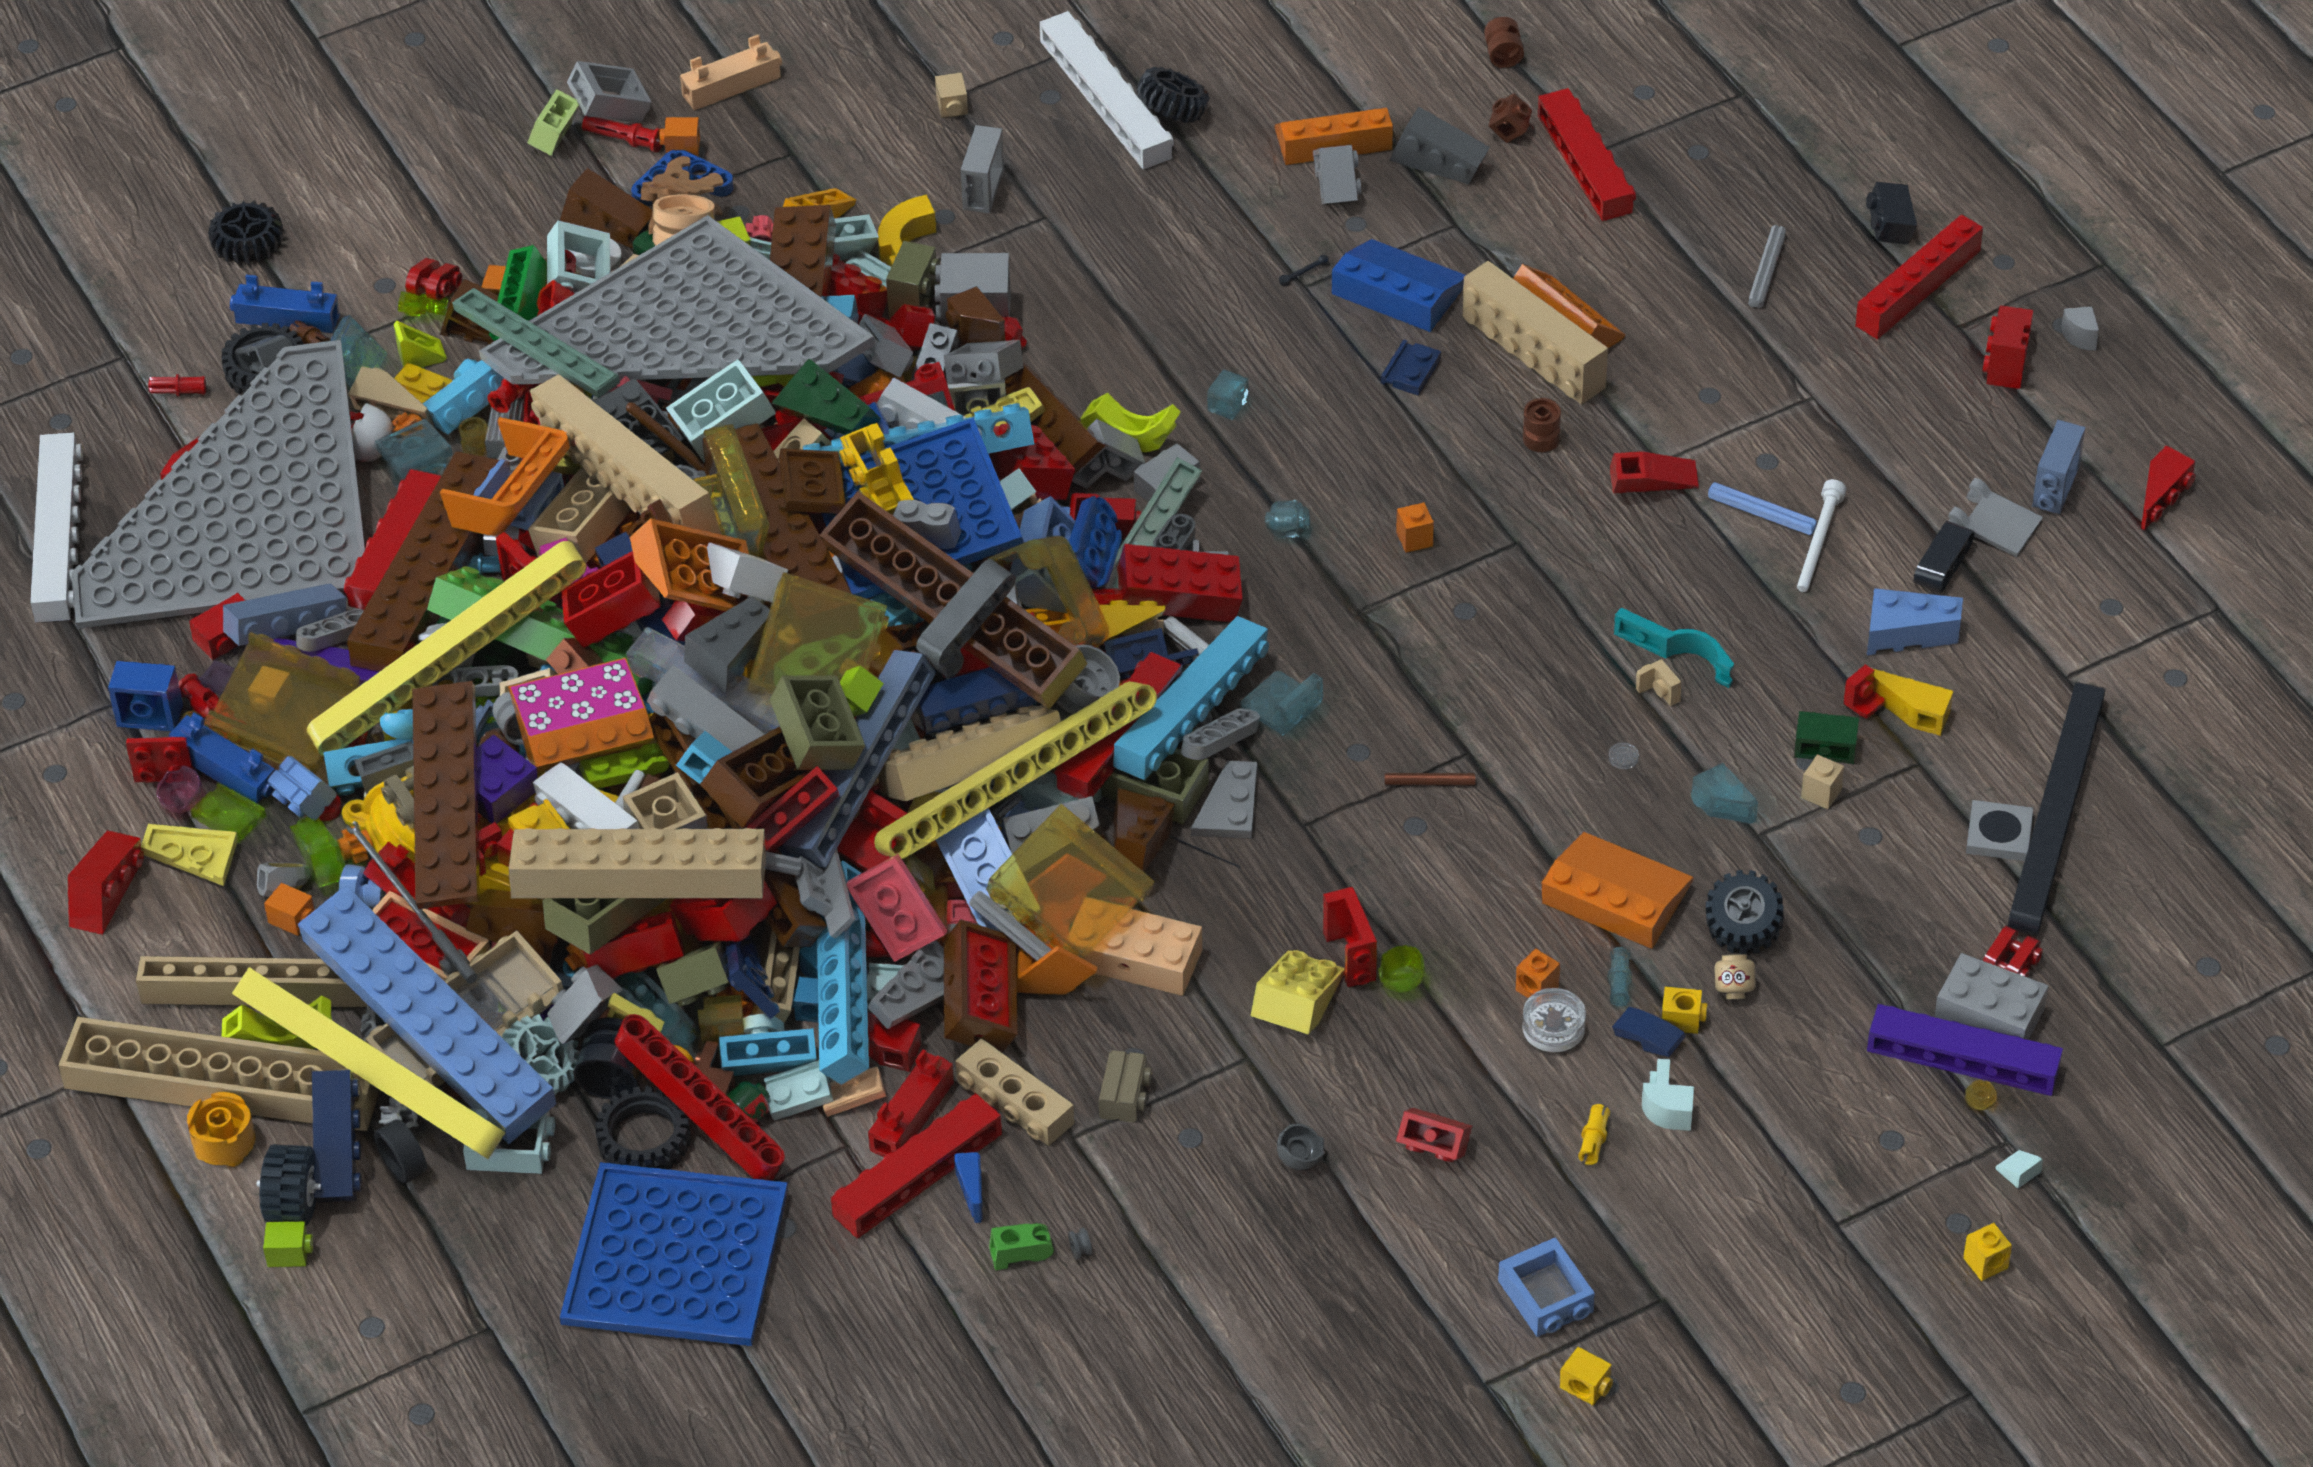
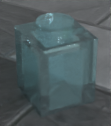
M1223 369L1207 391L1208 411L1233 420L1249 399L1248 378Z

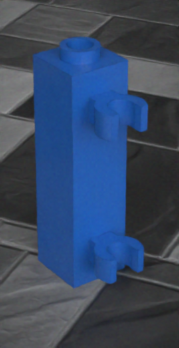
M246 274V284H239L236 294L231 296L230 310L234 311L235 321L239 324L262 326V323H268L269 327H272L273 323L280 325V328L284 325L290 328L291 324L299 327L294 321L300 320L308 326L318 328L323 333L333 334L340 316L337 294L324 293L322 282L311 281V291L259 286L258 276Z
M193 712L191 717L186 715L169 733V737L187 738L193 767L251 803L257 805L263 797L267 798L272 794L274 788L268 784L267 780L275 772V768L262 761L263 754L253 748L249 753L206 727L204 725V718Z

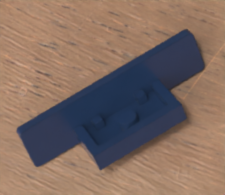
M1162 628L1104 641L1106 653L1116 664L1120 680L1130 678L1138 662L1144 661L1150 652L1182 666L1191 664L1194 661L1193 657L1199 656L1197 648L1168 655Z

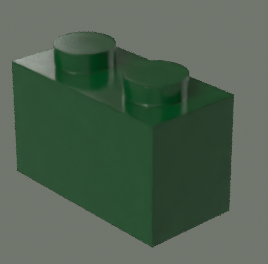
M1799 711L1794 758L1814 760L1817 755H1820L1834 762L1854 764L1859 717Z

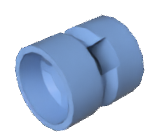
M345 865L340 877L339 890L346 885L368 907L374 908L387 893L363 874L366 869L364 866Z

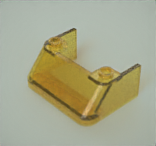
M1050 536L1029 540L988 558L1000 566L1020 558L1023 565L1031 570H1039L1046 567L1070 617V621L1065 622L1060 627L1058 634L1075 646L1090 645L1096 648L1107 640L1109 626L1071 544L1066 538Z

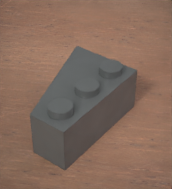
M1418 107L1405 127L1390 161L1469 184L1490 147L1423 108Z
M753 596L685 635L684 663L727 693L731 688V682L736 676L740 677L746 664L750 660H754L771 640L773 611Z

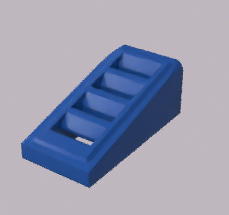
M978 1152L956 1153L954 1155L956 1176L974 1222L981 1223L983 1213L980 1154Z

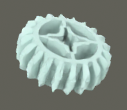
M539 1014L535 1015L532 1019L527 1015L520 1021L517 1020L512 1023L511 1028L506 1029L502 1034V1038L519 1055L521 1053L523 1059L553 1087L554 1095L559 1091H565L569 1084L574 1081L573 1070L580 1053L575 1050L578 1046V1041L571 1040L562 1044L556 1036L549 1017L542 1021Z

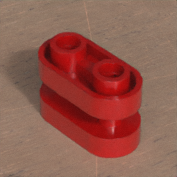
M425 258L409 270L405 283L406 292L418 296L426 292L427 298L440 301L454 292L455 289H458L462 283L463 274L457 265L445 263L440 267L439 261Z
M2005 926L1987 951L1983 961L2028 978L2029 968L2031 965L2036 966L2042 957L2043 949L2040 948L2041 942L2030 936H2027L2022 943L2016 941L2018 931ZM2010 953H2015L2009 964L2005 963Z

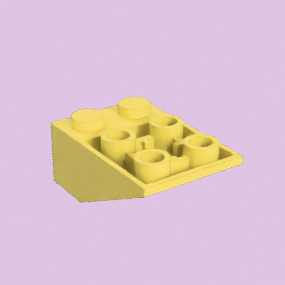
M1288 950L1257 982L1251 1016L1309 1034L1319 1024L1345 973V968L1337 966L1331 960H1318L1308 957L1302 951Z

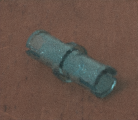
M1617 947L1613 949V952H1610L1611 969L1608 971V982L1611 984L1610 1002L1615 1006H1625L1630 1001L1629 984L1632 982V972L1629 969L1630 952L1626 948Z

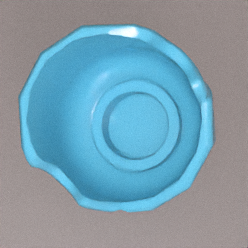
M413 709L399 710L397 713L389 714L386 712L380 717L381 728L393 738L400 740L413 739Z

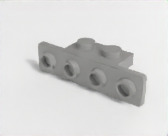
M837 849L835 850L826 868L818 867L800 856L802 869L801 873L795 876L800 893V901L807 910L816 911L825 917L829 935L836 939L843 931L849 929L855 920Z

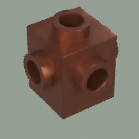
M1513 93L1505 99L1500 98L1494 103L1488 127L1502 140L1508 143L1526 132L1530 125L1529 120L1532 109L1526 102Z

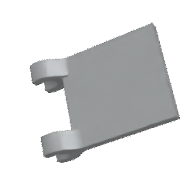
M1974 478L1969 486L1970 491L1966 498L1971 502L1978 503V505L1969 517L1962 509L1954 507L1949 513V521L1974 530L1975 537L2017 557L2041 523L2043 517L1992 492L1984 481Z

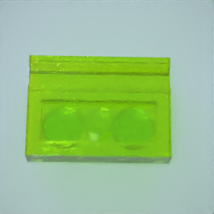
M218 783L213 792L209 791L190 810L193 819L213 830L237 832V843L257 825V821L260 818L266 817L264 807L221 783Z

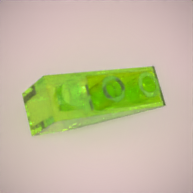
M309 817L302 818L297 824L289 826L304 861L310 869V874L319 888L340 881L341 873L345 867L340 847L319 817L317 820L314 818L310 819Z

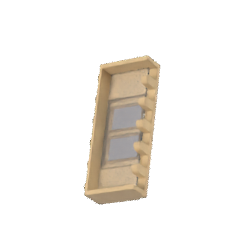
M515 931L510 936L502 937L492 949L485 954H479L473 958L469 965L478 975L475 982L467 983L458 971L450 974L445 980V983L501 1037L506 1029L511 1028L512 1023L517 1020L520 1021L527 1015L532 1019L535 1015L542 1013L553 1005L551 1003L552 999L563 989L562 981L518 931ZM387 1023L374 1028L369 1036L365 1038L366 1043L436 1088L445 1082Z

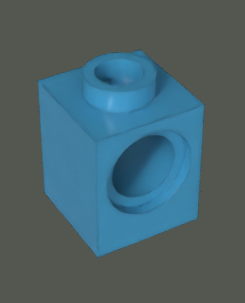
M799 977L797 989H794L792 1000L795 1020L819 1023L818 979Z

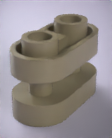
M414 766L405 770L406 780L401 781L397 775H393L384 780L385 787L381 788L386 802L389 805L393 803L396 807V814L403 826L408 825L411 829L414 828V798L410 794V791L413 790L414 792Z

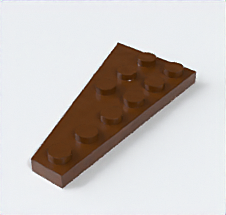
M1023 362L1022 369L1004 378L1006 395L1030 387L1046 411L1031 421V425L1041 428L1047 438L1075 468L1074 475L1106 446L1094 436V433L1081 423V419L1061 399L1053 394L1054 391L1041 381V378L1027 363Z

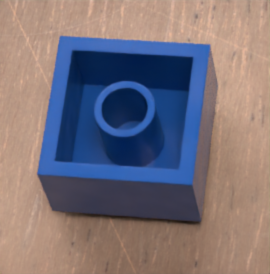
M116 661L108 690L117 727L172 731L178 724L183 708L175 666Z

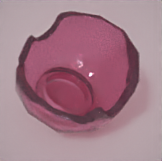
M181 766L180 770L166 772L163 779L157 785L156 796L162 808L173 813H185L191 811L201 801L203 786L195 770L188 766Z

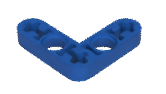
M671 150L633 184L631 194L633 198L647 207L651 206L652 201L641 200L642 183L652 182L653 177L664 174L668 163L681 156L690 158V166L682 167L683 170L690 173V180H697L711 173L721 175L723 185L714 187V192H710L714 196H727L733 191V176L730 172L685 150ZM698 170H703L706 172L703 175L693 174V172Z

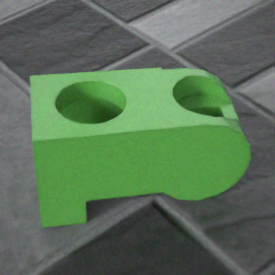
M1027 1223L991 1229L989 1249L995 1270L1008 1269V1263L1026 1260L1042 1261L1049 1258L1054 1252L1048 1227L1044 1224Z

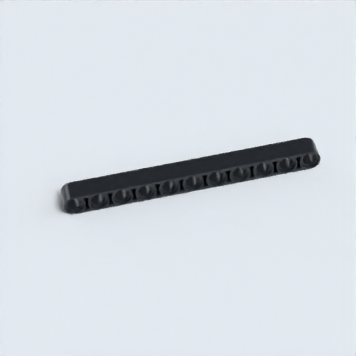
M2081 682L2075 683L2007 926L2020 933L2038 936L2101 713L2106 690L2104 687Z

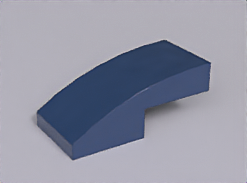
M1628 1007L1612 1026L1615 1036L1639 1041L1645 1052L1670 1057L1686 1037L1682 1030L1671 1023L1633 1007Z

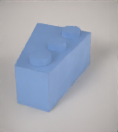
M1874 588L1867 655L1876 654V650L1893 648L1894 652L1903 651L1905 646L1921 645V648L1958 643L1963 598Z

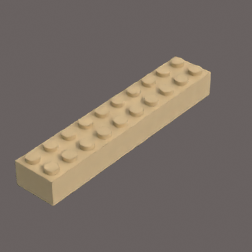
M558 374L530 390L533 399L531 407L539 418L540 426L566 432L570 443V448L566 454L569 455L574 464L579 463L589 476H595L604 488H610L619 500L623 499L634 512L638 511L642 514L648 509L647 506L661 499L673 524L721 534L709 492Z
M77 1017L58 1065L64 1089L192 1106L199 1099L204 1101L211 1098L212 1093L230 1092L240 1096L245 1101L251 1115L313 1123L312 1071L349 1070L320 1050ZM352 1072L354 1078H359L360 1097H355V1110H360L361 1126L360 1129L356 1130L367 1131L381 1090Z

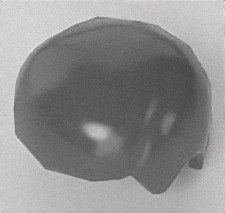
M1302 1123L1289 1125L1278 1136L1276 1146L1279 1158L1286 1166L1296 1171L1309 1170L1316 1166L1325 1154L1324 1138L1317 1135L1313 1128Z

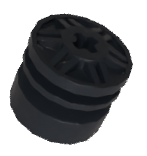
M600 1018L589 1024L581 1045L582 1049L573 1070L574 1080L580 1088L601 1099L610 1100L614 1095L620 1099V1092L626 1089L629 1094H632L633 1087H638L642 1074L615 1045V1037L623 1019Z

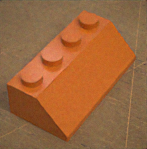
M1387 108L1275 124V132L1285 165L1314 161L1313 150L1319 148L1352 145V151L1356 150L1358 155L1392 150L1393 125Z
M1522 264L1513 277L1515 281L1607 348L1615 345L1625 337L1622 331L1551 274Z

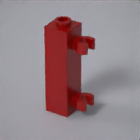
M388 841L378 854L415 899V862L407 857L409 851L401 844L395 847ZM372 858L363 874L384 892L388 893L391 891L403 897ZM464 903L426 908L464 928L467 926L471 910Z
M924 1049L920 1052L915 1060L916 1066L890 1102L888 1104L884 1103L877 1112L878 1119L868 1131L869 1149L871 1152L885 1157L888 1153L894 1152L906 1144L910 1137L919 1133L954 1084L953 1063H950L941 1056L929 1054Z

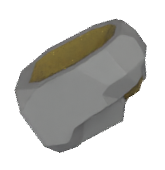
M262 863L258 866L257 871L258 892L262 896L270 897L281 882L299 889L310 879V869L308 866L299 863Z

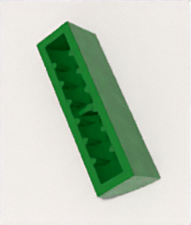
M534 245L509 251L497 301L528 321L537 317L539 311L537 306L538 295L547 282V262ZM489 333V336L492 338L493 341L499 339V337H497L493 333Z

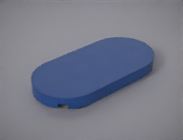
M1095 496L1082 501L1068 544L1069 557L1077 576L1091 589H1096L1108 583L1122 538L1120 529L1116 530L1115 523L1118 522L1115 511L1105 499L1101 497L1096 498Z

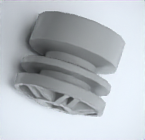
M1090 645L1076 646L1081 650L1088 664L1050 708L1059 711L1062 721L1119 687L1120 675L1118 668L1111 657L1102 650Z

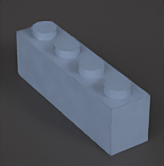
M329 583L223 605V632L238 646L293 635L302 626L346 612V597Z

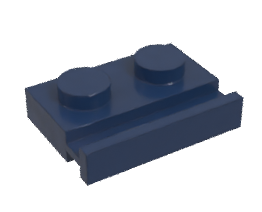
M1404 339L1382 373L1381 384H1393V388L1419 396L1441 360V351L1418 343L1411 345L1408 344V340Z

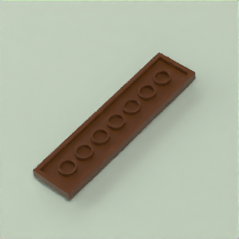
M473 681L412 689L416 905L418 909L479 902L475 685Z

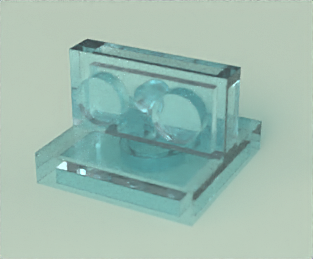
M350 315L342 318L330 341L341 340L346 383L350 387H352L362 366L371 369L379 368L387 355V352Z
M426 419L375 441L377 451L387 461L392 484L397 489L400 481L406 478L410 469L434 473L447 467L446 458L453 455L451 446Z

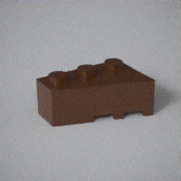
M464 279L450 300L440 335L448 337L452 333L464 336L463 339L466 342L472 343L476 339L487 342L489 345L494 342L489 336L490 332L456 312L452 302L472 288H475L496 302L498 301V295Z

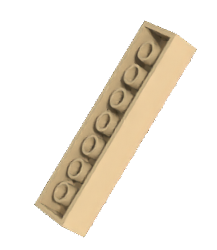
M751 828L514 829L509 863L511 898H763L766 865L764 829Z

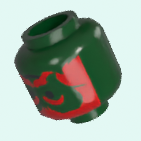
M743 1081L727 1094L755 1123H758L769 1113L770 1106L767 1099L770 1098V1095L760 1083L753 1085L750 1082Z

